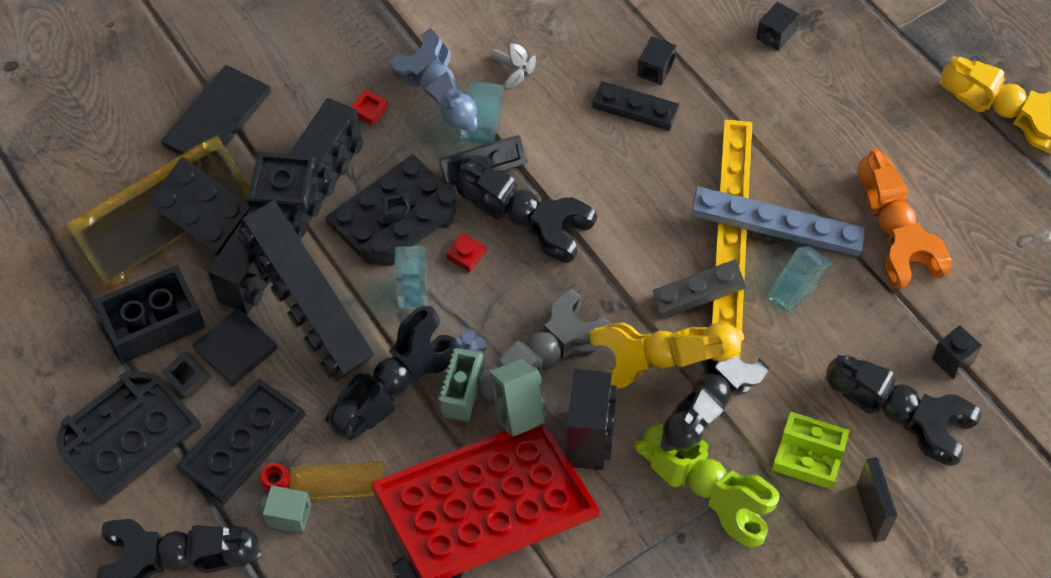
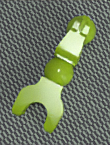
M665 422L648 427L642 435L641 441L634 442L636 452L648 460L650 467L669 485L679 487L689 484L697 496L710 499L708 506L717 513L721 525L731 537L750 548L764 543L768 532V525L759 515H765L773 511L779 501L778 491L758 475L741 476L733 470L727 474V470L720 462L707 459L709 446L703 440L691 450L665 452L660 447ZM679 452L685 459H679L675 455ZM745 526L750 530L754 531L756 534L748 532L745 529Z

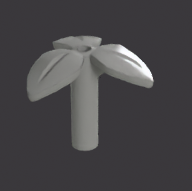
M514 43L508 44L509 55L497 49L491 52V59L514 70L504 81L503 88H513L519 85L524 80V71L530 75L536 65V56L531 55L527 59L526 50Z

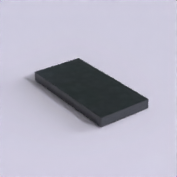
M225 65L161 139L162 146L207 169L271 93L270 86Z
M258 378L176 466L177 470L224 505L306 416L305 411Z

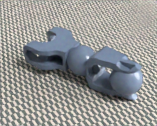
M429 28L421 35L423 44L416 53L411 56H404L398 52L389 61L408 86H422L424 93L436 101L447 124L453 128H461L465 131L473 132L477 129V107L475 101L466 95L456 83L452 70L447 67L451 58V52L435 31Z

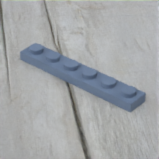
M699 186L696 188L691 216L859 257L862 252L865 227Z

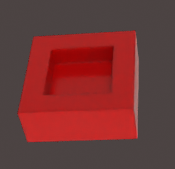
M364 90L351 106L357 109L358 119L372 126L377 123L389 108L387 100L367 90Z
M462 233L446 252V258L466 271L471 272L486 254L487 250L485 245Z

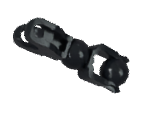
M462 163L455 179V187L459 195L464 199L472 201L475 206L494 219L499 220L507 214L514 224L521 226L529 225L528 231L537 236L542 251L548 256L565 263L573 261L577 254V245L574 240L563 233V230L570 227L584 231L590 230L597 221L596 211L576 198L565 197L558 200H550L543 197L540 202L538 196L532 191L518 190V185L512 176L489 168Z
M420 306L400 323L397 341L389 350L393 357L380 361L374 369L373 376L369 373L366 375L362 373L357 374L338 396L337 402L331 407L325 417V421L330 423L331 429L335 434L347 438L349 441L359 437L367 429L375 427L394 412L396 407L393 402L395 399L391 395H399L405 391L410 384L411 376L419 380L426 373H439L450 365L453 349H461L457 340L449 335H440L431 341V336L440 325V318L433 307Z
M737 355L726 362L714 361L711 358L701 361L704 372L695 381L692 393L687 395L675 407L672 415L666 419L660 447L665 452L672 450L687 451L695 448L701 442L703 429L725 410L724 407L729 403L731 394H744L750 387L759 384L767 374L769 366L761 358L754 364H746Z
M838 355L827 366L825 380L836 392H840L843 397L866 413H878L882 408L884 415L891 421L897 423L908 422L905 429L915 435L919 448L926 456L948 466L960 463L963 456L962 444L949 435L946 426L954 425L963 429H971L978 424L981 418V411L977 406L955 394L944 395L938 398L924 394L920 399L918 393L912 387L904 384L894 385L896 379L891 370L865 360H858L849 355Z
M133 519L111 520L104 522L102 525L101 536L110 545L122 546L125 549L122 557L115 563L100 566L97 570L96 578H148L156 573H164V568L178 572L187 569L190 565L194 570L197 569L202 573L243 567L261 558L259 540L255 532L242 526L225 528L194 525L192 530L188 531V534L175 530L166 533L162 537L158 531L147 532Z

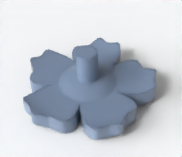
M467 330L466 333L461 334V339L454 337L460 344L461 349L483 354L482 351L487 349V340L481 337L476 338L475 331Z

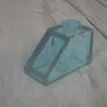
M811 246L797 248L767 297L787 312L792 313L818 286L833 262Z

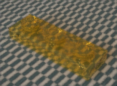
M384 461L291 467L290 489L308 492L310 499L375 496L372 491L371 482L385 477Z

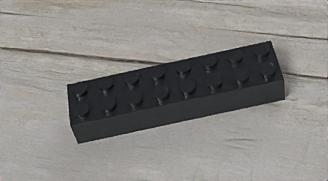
M328 97L288 154L316 157L317 162L307 210L281 209L300 239L305 235L307 225L312 217H316L319 214L322 202L326 196H330L333 193L336 181L340 175H344L347 172L350 160L354 154H358L363 146L360 131L361 124L358 119L357 109ZM252 206L246 216L261 207ZM240 223L207 272L218 302L234 309L238 308L248 315L252 307L257 306L261 301L263 291L268 283L271 284L272 282L267 275L263 277L254 264V261L257 259L252 251L247 252L238 239V236L241 235L239 233Z

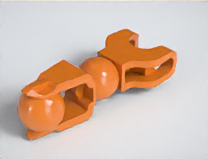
M878 148L871 149L870 154L863 157L858 163V179L864 185L871 214L879 216L881 229L885 234L889 235L887 243L890 251L884 262V270L892 286L895 289L907 287L912 276L909 265L911 262H919L926 265L934 277L938 278L949 275L952 261L945 243L938 236L923 230L920 222L916 223L915 211L910 205L906 204L908 192L906 184L890 159Z

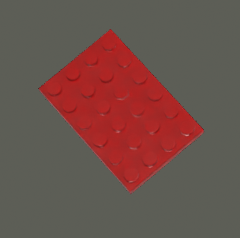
M546 424L513 437L507 431L371 482L372 491L419 578H451L599 517L600 513L596 502Z

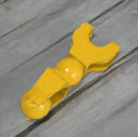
M957 56L952 57L951 61L944 66L939 82L947 91L954 94L958 100L977 112H983L985 109L989 110L992 105L994 111L1001 117H1016L1013 124L1023 130L1029 144L1051 154V92L1040 94L1031 90L1027 97L1025 90L1019 85L1012 83L1003 84L1006 78L1003 77L1004 72L1001 69L979 61H970Z
M616 323L600 326L588 332L593 346H607L613 351L616 357V366L614 369L607 370L606 372L612 373L611 385H617V388H624L636 381L643 374L644 370L652 366L668 369L675 365L682 367L710 358L714 361L726 362L738 354L741 342L744 340L743 332L728 323H715L709 327H689L675 333L660 330L652 334H640L626 323Z

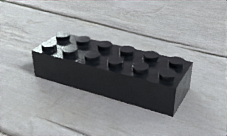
M275 200L244 217L239 229L241 235L238 236L241 245L247 252L252 251L257 259L254 261L257 270L263 277L266 275L269 277L273 284L271 290L279 302H285L290 310L287 312L289 319L296 328L300 326L306 334L303 339L312 353L317 351L322 359L320 366L328 378L333 376L337 382L367 363L375 355Z

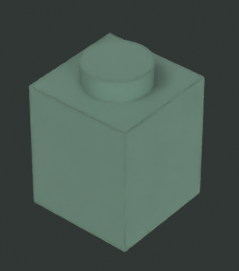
M271 485L268 496H264L262 499L260 514L263 515L267 527L304 533L312 504L308 492Z

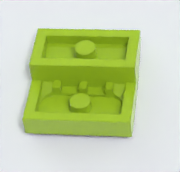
M790 411L772 471L832 490L850 430Z

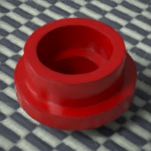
M277 463L265 466L259 475L260 486L267 493H269L271 485L287 488L291 480L288 469ZM273 477H280V481L277 483H270Z

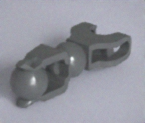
M574 289L567 291L553 301L550 321L544 325L543 332L532 334L526 343L516 342L498 360L496 365L487 368L481 375L479 388L484 397V404L488 407L495 405L489 371L524 359L529 365L536 367L541 375L542 369L555 366L560 357L564 359L570 354L588 355L597 351L601 346H593L591 344L588 332L597 327L612 323L605 317H601L593 322L578 320L575 315L580 311L582 296Z

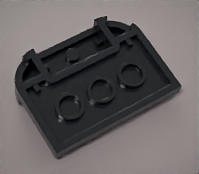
M412 154L328 214L326 222L367 263L372 264V261L377 263L392 262V265L403 261L402 254L442 224L447 228L453 222V216L456 211L455 191L449 182L444 184L425 164ZM410 193L412 205L408 213L400 220L385 225L383 221L382 198Z
M130 371L119 375L120 380L72 417L68 414L60 423L61 427L57 435V448L63 461L70 466L102 505L116 496L202 427L200 421L163 379L155 373H130Z

